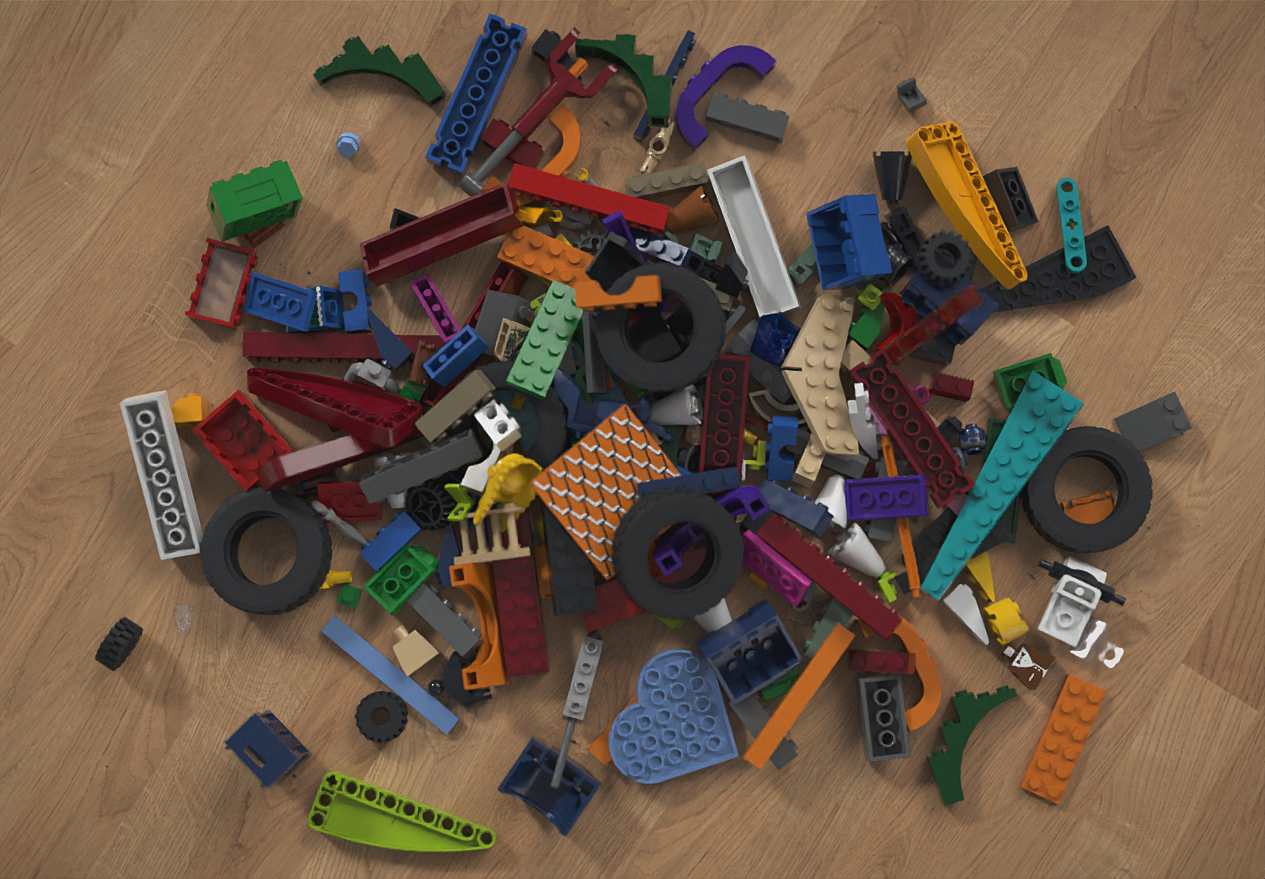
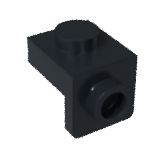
M948 416L937 427L948 445L964 430L961 427L963 424L956 417L952 418L951 416Z

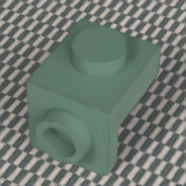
M693 234L689 249L710 261H716L721 254L722 242L712 241L699 234Z

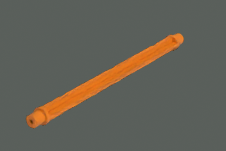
M890 435L881 436V447L888 477L899 476ZM907 517L896 518L910 585L909 589L912 591L913 598L922 596L920 589L922 586L920 585Z

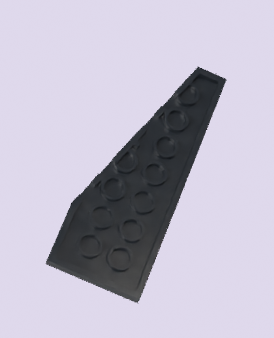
M1109 225L1084 237L1087 265L1081 273L1073 274L1067 270L1064 249L1062 248L1026 266L1027 279L1014 288L1007 289L997 281L981 290L999 304L992 312L997 313L1101 297L1137 277ZM1075 258L1071 260V265L1073 267H1080L1082 262Z

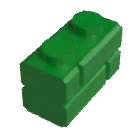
M797 668L792 669L760 689L765 702L788 693L799 677Z

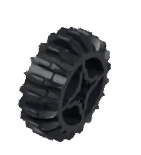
M439 478L428 479L418 487L412 486L407 490L408 495L405 497L408 501L405 506L409 507L407 514H412V520H416L418 526L423 525L424 530H441L452 522L447 518L457 502L453 500V497L444 488L445 481L440 482Z

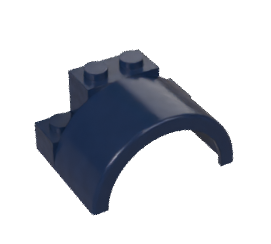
M533 736L499 785L498 791L502 794L512 795L527 803L548 818L557 827L560 834L567 836L600 787L601 782L585 772L586 767L567 755L559 789L551 788L560 750L554 745L551 747L547 746Z

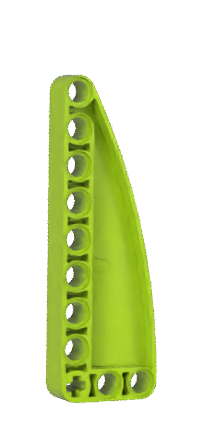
M335 770L324 775L308 816V825L314 830L349 841L399 850L448 852L486 849L493 846L497 839L496 832L489 827ZM334 775L336 776L335 780L338 781V783H335L332 786L329 777L331 778ZM349 782H354L357 785L356 793L348 791L347 786ZM369 789H373L376 792L375 800L367 798L366 794ZM323 794L330 797L329 805L322 804L321 797ZM391 796L395 799L396 805L394 807L386 805L387 797ZM406 804H412L415 807L414 814L410 815L405 812ZM426 811L433 812L434 820L432 822L424 819ZM315 814H320L323 817L321 825H317L314 822ZM445 818L452 819L454 823L452 829L444 827L443 820ZM463 826H471L473 834L471 836L464 835L462 832ZM483 833H490L492 835L491 843H484L481 836Z

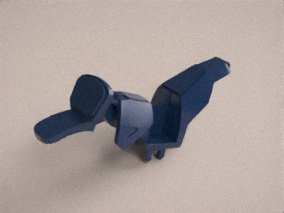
M558 368L554 377L555 390L569 410L566 427L577 429V439L580 438V435H583V431L589 434L623 404H626L636 418L641 419V424L645 429L658 433L669 442L673 440L674 437L668 430L650 420L652 418L651 401L647 395H642L641 403L635 404L618 400H602L595 404H589L582 398L583 388L563 368Z

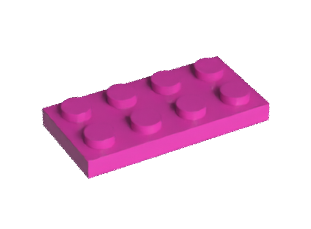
M750 530L746 531L742 537V548L744 549L742 563L793 606L797 607L802 602L812 581L792 566L788 560L781 557L772 547L764 543L759 536L753 534Z

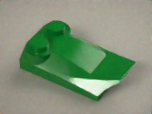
M1052 353L993 371L994 384L1006 410L1014 408L1032 371H1035L1064 390L1067 380L1060 360L1055 359Z
M406 543L363 588L391 615L399 613L403 609L404 603L435 572L438 560L423 546H409Z

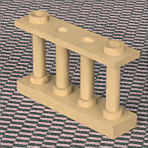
M515 503L503 504L501 509L487 511L485 516L490 515L494 548H492L493 552H489V548L487 549L484 521L482 520L478 526L476 525L479 548L477 554H474V550H471L468 518H474L475 513L468 512L463 521H460L463 552H461L462 556L454 557V565L530 556L529 547L521 548L520 544H518L514 515L515 511L524 510V506L516 507ZM463 510L458 511L456 516L460 515ZM506 513L510 542L508 550H505V546L502 547L499 514Z

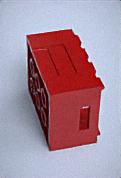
M238 389L192 431L241 487L247 491L250 488L256 489L261 487L257 472L268 462L297 451L285 438L278 434L258 411L259 408L252 400ZM241 432L245 433V438L243 440H240L238 438V435ZM254 447H257L259 450L256 455H253L251 452Z

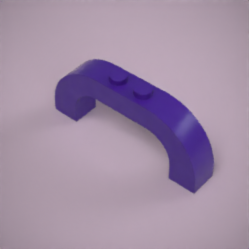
M749 45L727 48L715 56L711 62L707 60L700 68L702 71L697 76L694 74L688 80V86L684 89L678 101L676 122L679 133L685 143L696 151L708 138L709 132L696 120L694 108L726 72L733 68H746L763 80L776 66L777 61L764 50Z
M755 486L739 487L715 499L733 518L741 514H750L753 519H756L771 509L760 490ZM679 522L659 540L653 551V557L665 576L683 566L681 557L684 551L705 536L703 529L699 525L691 522Z

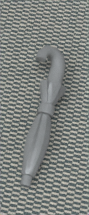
M316 500L311 502V507L317 513L320 512L323 515L322 519L332 521L346 537L360 545L366 543L358 530L335 515L332 507L328 509Z

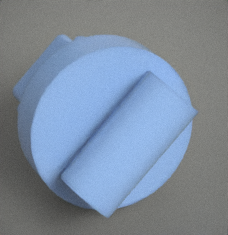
M343 133L339 136L337 150L341 156L352 157L358 152L360 136L352 133Z

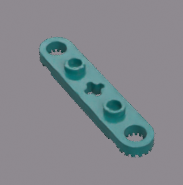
M1063 178L1058 182L1056 192L1065 263L1069 272L1079 274L1085 269L1087 258L1078 188L1073 179ZM1069 184L1072 187V191L1066 193L1061 187ZM1069 222H1072L1073 225H1077L1074 227V230H1071L1070 227L1067 226ZM1076 258L1082 262V265L1080 267H1073L1071 260Z

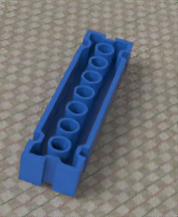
M491 13L483 27L486 35L479 36L435 134L438 142L437 144L431 143L425 156L427 163L441 169L444 165H447L449 172L462 178L465 177L470 166L468 156L474 157L481 141L480 137L487 128L518 58L516 48L522 49L528 36L526 28L515 23H511L509 27L505 24L503 18ZM500 40H504V43L498 44L497 41L501 42ZM453 147H456V151L450 153L449 148L453 149Z

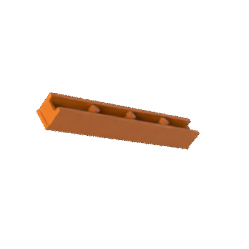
M836 623L742 756L744 760H748L760 770L855 637L841 623Z

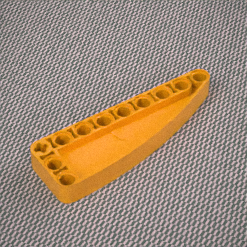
M949 121L917 129L907 137L906 145L933 196L957 232L963 236L964 241L967 240L969 242L968 246L972 248L974 254L1005 288H1014L1027 279V271L960 127L955 122Z

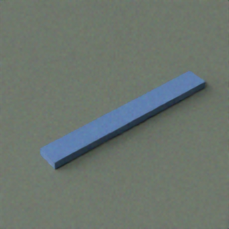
M336 615L321 630L446 735L460 720L458 716L412 678L407 677L400 668Z

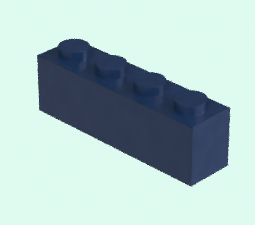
M763 478L758 486V489L775 514L820 537L823 536L834 517L828 512L829 507L820 502L816 505L812 503L813 499L804 494L800 497L797 495V491L788 486L786 489L782 488V484L774 479L768 481Z

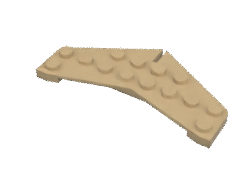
M824 294L815 301L781 367L798 371L784 370L781 373L820 450L825 454L859 455L858 441L851 425L849 409L838 374L854 311V298Z

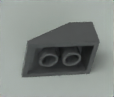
M1175 392L1114 418L1123 438L1128 439L1135 445L1134 448L1139 451L1192 429Z

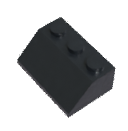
M1018 167L996 169L982 176L1009 233L1039 222Z

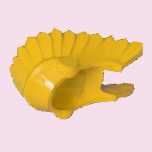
M519 454L507 455L499 460L495 466H490L487 469L489 478L486 490L475 513L474 524L478 526L482 522L494 501L500 502L497 509L503 508V504L515 503L516 507L524 506V510L514 512L515 519H518L519 513H524L525 509L530 506L531 500L536 498V492L529 483L542 473V467L538 466L535 461L526 459ZM506 513L499 514L501 532H504L508 527Z

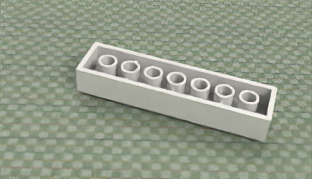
M164 390L125 398L120 403L160 558L164 560L201 553L203 532L167 392Z

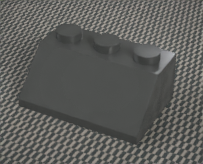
M487 291L475 330L480 333L489 345V348L483 353L493 355L503 318L524 325L531 302L515 294Z

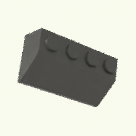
M753 319L724 349L730 355L751 356L749 373L784 404L793 394L781 372L784 370H798L781 368L789 351L756 319Z
M901 675L857 678L856 687L865 761L873 762L910 757Z

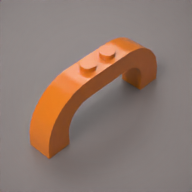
M561 104L548 120L561 134L563 146L560 152L542 171L567 178L570 174L569 170L579 156L581 137L575 117ZM493 176L484 185L480 193L502 183ZM515 196L518 207H530L538 203L531 200L530 196Z
M900 617L902 623L893 634L900 639L906 653H916L915 672L921 683V694L918 701L913 706L905 709L907 731L911 732L926 724L935 714L940 702L941 686L935 671L937 664L934 658H929L926 652L929 649L924 638L920 639L914 627ZM859 618L855 619L863 638L876 634Z

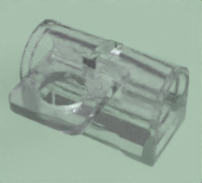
M1092 616L1089 617L1077 646L1069 645L1067 648L1073 656L1086 664H1089L1094 657L1111 668H1114L1124 655L1123 650L1106 641L1107 636L1111 632L1110 628ZM1114 650L1116 657L1113 660H1107L1105 658L1106 652Z

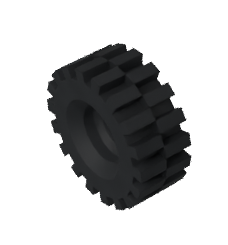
M126 617L121 618L110 629L104 641L101 642L100 648L96 652L95 660L111 671H115L126 661V658L129 657L131 651L136 647V643L139 642L142 636L143 628Z
M377 691L370 693L360 701L361 703L356 708V727L359 728L361 735L375 743H385L397 738L405 730L408 722V711H406L405 703L392 692ZM378 709H385L389 713V720L384 725H379L374 721L373 716Z

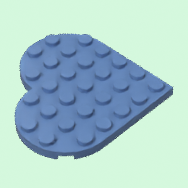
M677 648L662 651L652 657L644 665L637 680L636 695L638 702L626 707L616 717L609 732V752L616 767L625 776L637 782L658 783L739 757L719 683L708 662L693 651Z

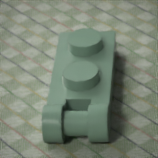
M812 243L788 268L789 275L796 281L795 283L799 287L817 268ZM798 267L804 271L802 275L796 271Z

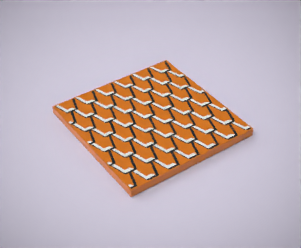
M623 404L529 484L601 575L608 580L615 574L611 559L614 533L625 512L627 513L628 509L635 502L639 501L637 482L680 476L681 474L629 407ZM669 525V526L663 528V529L654 537V539L652 540V542H653L657 537H659L664 531H666L671 525Z

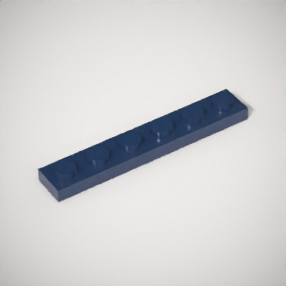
M690 30L684 36L665 73L666 76H672V86L675 85L679 75H677L679 68L683 69L687 62L686 54L688 51L692 52L697 42L694 40L695 33ZM648 107L634 132V139L639 142L642 141L643 137L647 138L651 131V127H648Z

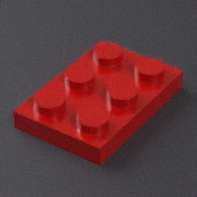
M359 480L323 481L317 483L319 502L328 509L332 507L335 515L342 521L382 520L381 502L370 504L359 485Z

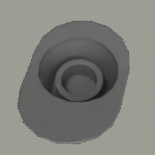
M694 445L691 448H680L678 450L677 465L691 473H699L701 445Z

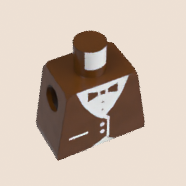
M1007 644L1002 652L1003 656L1011 660L1007 669L1031 690H1036L1055 659L1053 655L1027 644H1021L1018 650Z

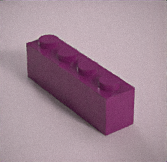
M427 273L410 282L443 344L446 345L461 329Z

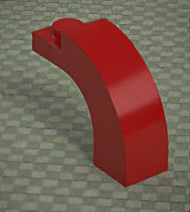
M884 291L879 297L890 316V330L887 337L876 347V350L880 351L884 348L893 361L890 365L898 366L908 355L914 343L916 316L912 305L909 306L907 303H902V299L897 293Z

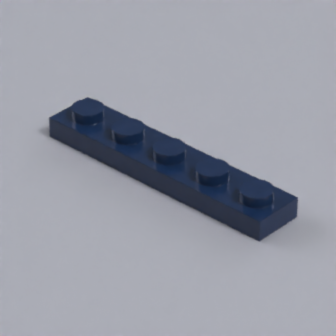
M730 467L637 482L638 497L640 499L647 494H651L653 491L676 486L678 488L696 489L703 493L739 488L738 468Z

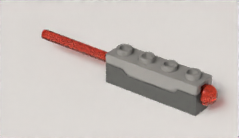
M746 414L745 422L768 431L767 422ZM798 426L796 445H786L784 451L801 458L811 435L809 433L810 430L806 427ZM859 450V455L825 454L821 467L850 479H861L863 473V477H870L874 473L873 464L868 462L869 458L861 450Z

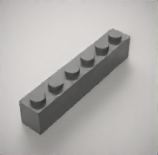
M471 428L360 475L359 485L370 504L374 502L380 503L390 495H399L409 487H418L424 481L431 478L437 479L449 470L456 471L468 462H477L482 457L483 449Z

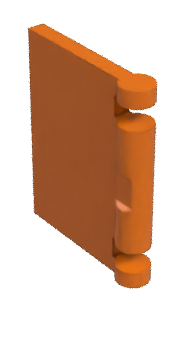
M1109 490L1104 491L1106 500L1103 501L1100 492L1071 499L1072 508L1068 509L1066 501L1061 502L1063 511L1068 517L1077 522L1096 524L1105 519L1113 510Z

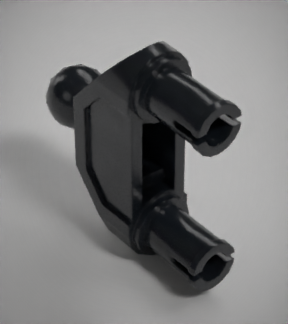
M477 648L473 654L478 653L479 649ZM453 651L442 674L444 681L432 680L428 685L430 694L438 696L446 689L450 697L469 709L474 708L476 703L493 699L492 694L483 696V694L491 692L490 687L473 692L469 689L464 690L462 669L464 664L473 662L477 655H471L468 659H465L457 651Z

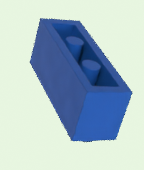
M467 324L432 356L423 367L433 380L445 388L488 349L489 345L480 333Z
M405 511L402 514L400 512L395 514L391 518L392 523L387 528L383 526L376 533L377 537L372 542L368 540L361 547L363 551L360 555L377 572L406 543L409 544L423 530Z

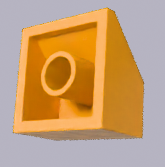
M197 393L186 394L185 398H180L171 408L175 427L197 426L210 415L209 401Z

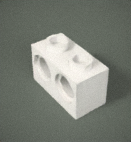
M492 400L474 415L496 445L503 451L522 437V435L518 431L520 426L514 418L509 420L506 416L509 412L502 403L498 405ZM505 429H508L506 433L502 434Z

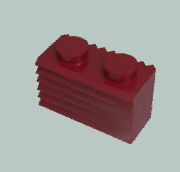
M935 372L931 376L928 389L930 394L968 402L971 399L974 380L970 381L969 379L966 380L965 378L962 379L961 377L958 378L957 376L954 377L953 375Z

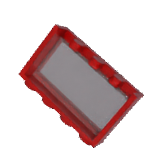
M207 238L208 247L206 254H203L201 258L203 264L200 274L197 273L196 275L197 285L195 292H192L190 296L192 301L190 310L186 311L185 315L188 318L235 330L236 325L239 326L242 314L239 313L241 306L245 304V292L247 287H249L252 268H256L258 256H256V252L252 249Z

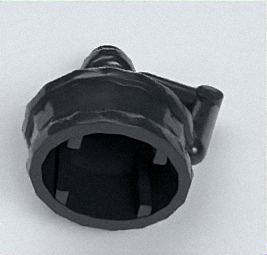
M881 222L882 233L892 243L885 244L892 273L878 279L884 281L886 286L892 287L908 271L913 263V257L903 251V244L889 228L888 223Z

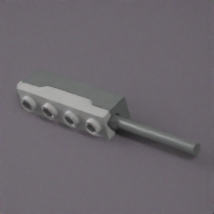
M592 631L587 636H584L562 717L563 720L568 722L550 786L554 789H559L575 724L583 723L604 642L602 641L601 634L597 631Z

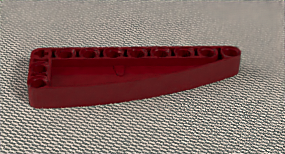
M257 367L247 370V390L249 393L380 446L393 447L418 428L415 423L421 418V404L410 399L369 386L320 375Z
M428 411L421 413V417H423ZM417 428L393 447H383L352 434L273 459L257 472V476L263 491H272L419 439L424 434Z

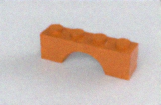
M657 275L636 277L630 290L617 296L607 294L597 281L574 282L576 308H582V312L595 311L594 307H603V310H614L617 305H623L625 309L636 308V304L644 303V307L656 306V302H662L660 277Z

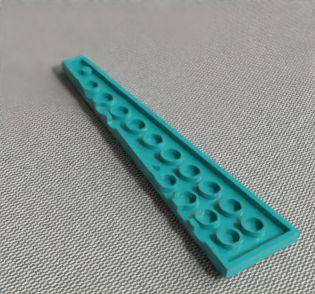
M1032 371L974 483L975 486L972 487L921 587L925 593L937 601L941 599L1084 406L1082 401L1035 371Z

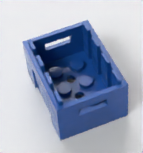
M875 194L845 195L806 213L822 291L855 288L892 273L889 255L886 252L878 215L880 213Z

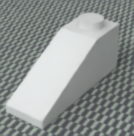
M957 584L941 602L983 645H987L989 639L976 599L972 596L974 592L966 584Z

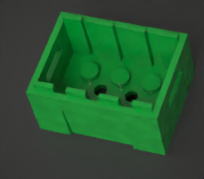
M282 160L270 163V166L264 169L261 166L250 170L251 173L244 175L240 173L231 176V180L224 181L222 179L212 183V186L209 188L206 206L221 242L297 216L303 197L287 161L282 162Z

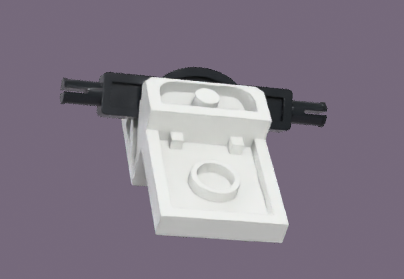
M1070 555L1066 557L1064 564L1057 561L1051 564L1042 558L1038 563V567L1049 571L1048 575L1056 579L1050 592L1053 595L1037 630L1073 647L1077 646L1091 612L1095 610L1099 600L1105 603L1113 601L1121 606L1126 601V598L1115 594L1114 588L1104 584L1106 572Z

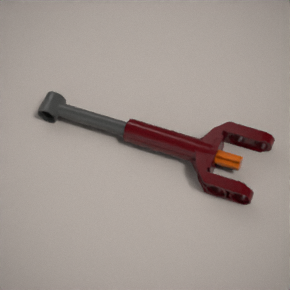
M575 27L548 56L550 85L511 126L513 130L511 134L473 175L469 172L458 184L470 197L478 194L484 188L482 182L521 139L527 140L564 98H593L619 69L612 63L585 89L584 85L577 79L589 66L584 59L580 57L569 70L561 63L558 64L557 61L575 43L578 35L581 33Z

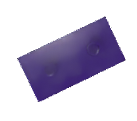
M926 475L845 480L847 521L928 516Z

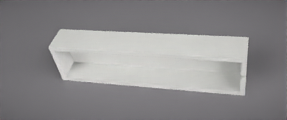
M744 155L708 169L707 171L735 250L748 270L746 280H749L748 286L761 321L766 322L780 317V312L785 315L801 309L748 159Z

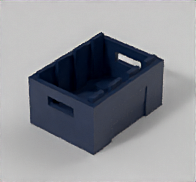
M937 251L934 252V259L938 266L943 269L954 268ZM917 271L899 293L902 295L901 299L909 306L911 304L917 308L916 312L924 319L928 317L933 322L931 325L940 332L943 330L949 335L947 338L951 342L961 346L978 330L999 305L965 276L952 286L947 287L945 285L944 287H939V284L931 285V280L929 279L925 281L923 279L925 275L923 273L920 275Z
M766 599L748 609V612L717 631H711L695 641L733 705L804 663L778 614ZM757 638V642L752 644L751 640ZM740 649L738 654H733L735 650Z
M266 710L264 713L255 712L224 742L227 745L225 749H231L263 783L260 785L262 788L265 786L270 788L282 783L311 755L306 747L270 710ZM248 747L264 764L262 768L244 751L245 748Z

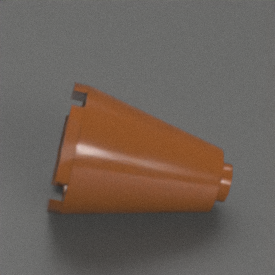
M702 186L694 190L669 212L665 226L666 232L669 231L675 235L720 222L719 215L714 210L713 203Z

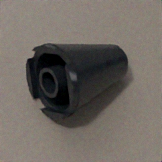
M882 151L880 156H877V152H872L882 200H886V204H898V200L903 199L912 161L910 151H908V155H905L904 151Z

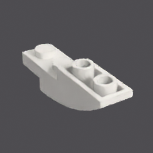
M863 383L855 384L856 400L848 401L850 421L854 434L861 446L873 459H877V450H881L880 438H876V435L880 434L879 422L874 421V414L870 415L869 407H865V403H869L868 391H864Z

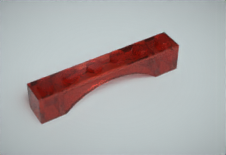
M970 285L953 295L934 312L893 339L883 348L895 364L915 352L984 301L974 286Z

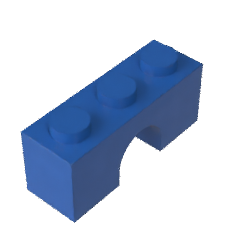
M362 269L338 272L340 292L343 295H355L358 298L357 306L353 310L343 312L345 332L347 334L372 332L367 315L369 306H372L371 294H367V287L370 286L368 276L365 275Z
M773 416L772 424L768 423V436H771V442L767 441L766 454H769V460L765 459L764 471L768 472L769 480L791 481L793 478L794 454L784 453L780 449L785 445H796L797 418Z

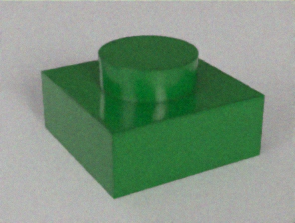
M343 583L336 602L357 609L363 590Z

